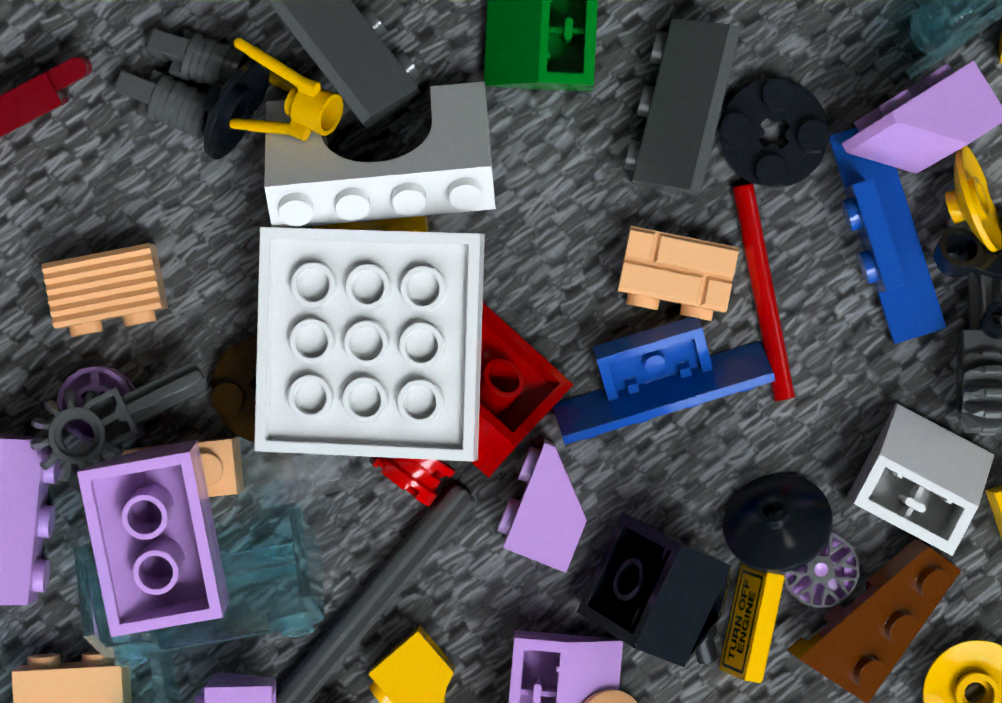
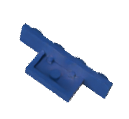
M857 128L830 135L829 143L847 199L841 200L843 214L851 232L857 230L863 248V252L858 253L860 268L866 283H874L892 343H901L947 328L897 168L847 153L841 143L859 133Z
M688 317L593 346L604 388L560 401L553 408L564 444L566 445L583 439H591L599 434L632 424L644 423L652 418L681 409L696 407L704 402L737 392L749 391L757 386L775 381V376L760 341L710 356L699 318Z

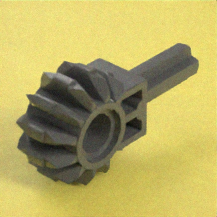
M971 272L967 275L969 330H963L957 339L956 405L958 420L965 433H978L979 436H996V433H1002V339L988 337L981 329L980 319L992 302L1001 301L1000 280ZM991 315L993 321L1002 326V317Z
M188 362L122 396L116 387L97 396L95 391L89 390L85 395L82 408L77 407L74 390L67 389L64 391L66 410L62 411L57 403L50 398L43 403L46 410L55 416L51 423L42 418H33L32 426L49 432L47 438L32 440L30 442L31 449L41 450L51 447L53 452L42 459L40 466L44 470H48L61 458L64 462L59 471V480L67 482L72 475L74 464H79V469L88 467L89 462L93 460L96 464L107 461L100 455L104 449L114 454H123L124 446L121 444L140 435L136 425L204 392L207 389L204 376L195 362ZM76 420L88 422L94 432L92 444L81 452L69 450L65 446L62 436L66 426Z

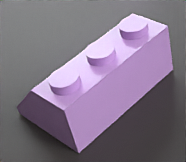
M0 433V605H29L38 600V592L45 593L48 587L50 561L42 559L44 538L52 537L55 525V506L47 505L49 483L56 484L58 481L61 458L48 470H44L40 466L42 459L53 452L51 447L41 450L31 449L30 442L42 437Z
M198 440L142 449L79 469L77 475L110 636L115 637L223 618L229 604V596Z

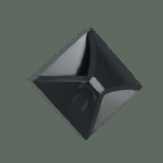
M622 513L577 613L631 647L681 667H685L694 654L699 664H710L718 659L714 637L717 634L716 624L722 615L728 593L731 565L672 533Z

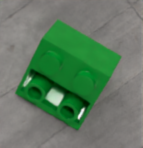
M488 0L484 66L485 87L592 92L595 73L598 0Z

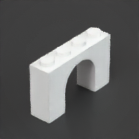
M485 81L430 86L432 126L429 135L413 151L387 161L359 162L343 158L328 148L327 136H321L314 132H311L306 141L289 135L266 133L264 188L271 226L294 228L496 209ZM285 100L266 102L267 121L291 122V117L285 114Z

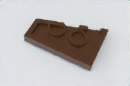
M915 538L867 580L866 591L847 608L839 604L824 617L828 623L808 641L801 637L787 651L863 702L869 703L962 570Z

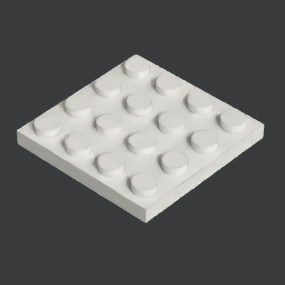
M260 227L254 451L471 462L478 460L485 234Z

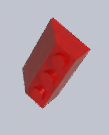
M484 303L482 310L478 460L472 463L489 478L574 384Z

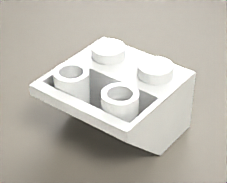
M896 403L845 500L953 556L979 507L994 454Z

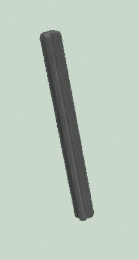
M455 482L448 485L276 691V703H309L474 506L475 499L472 494Z

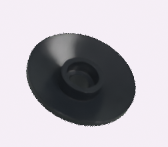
M251 59L232 74L226 83L219 80L216 81L205 96L203 109L209 112L204 133V151L206 155L213 159H221L229 154L244 137L246 130L231 128L229 121L232 118L251 119L264 100L268 88L270 70L255 60Z
M771 474L749 482L732 497L723 517V533L732 554L744 565L767 573L788 572L811 562L825 548L833 527L831 507L824 493L807 479L791 474ZM775 510L784 511L780 516L776 518H769L766 516L768 513Z

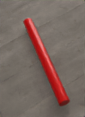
M754 184L734 187L732 191L763 348L775 376V381L770 382L774 401L795 398Z

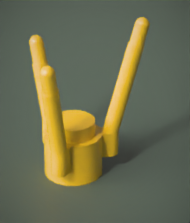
M236 38L234 40V46L270 70L269 83L288 92L284 110L285 114L291 117V122L232 118L229 121L231 128L251 132L289 135L302 141H306L311 132L327 136L336 129L344 106L343 98L339 94L322 88L319 82L302 76L244 39Z

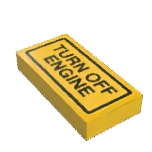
M741 563L719 670L744 681L762 682L784 584V575L761 572Z

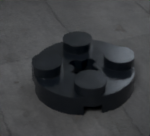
M783 78L757 81L740 90L726 106L719 128L721 153L730 169L745 182L766 188L788 187L808 177L822 161L830 139L827 117L817 98L803 86ZM768 118L772 124H777L780 121L785 123L788 129L783 134L784 139L787 141L784 147L779 148L775 143L765 147L759 139L765 133L761 124L765 119L767 120Z

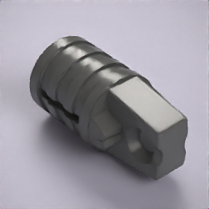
M153 29L146 46V51H148L150 58L171 65L168 71L169 75L188 82L195 81L202 86L211 87L218 80L226 83L235 71L249 61V56L234 48V46L227 43H219L218 40L208 39L205 35L187 29L184 30L182 37Z
M153 69L149 80L123 70L120 71L114 91L140 102L136 112L137 115L154 122L161 121L170 127L174 126L180 131L189 132L192 137L201 139L204 136L209 112L203 109V102L207 92L196 86H189L188 83L181 80L177 81L174 76Z

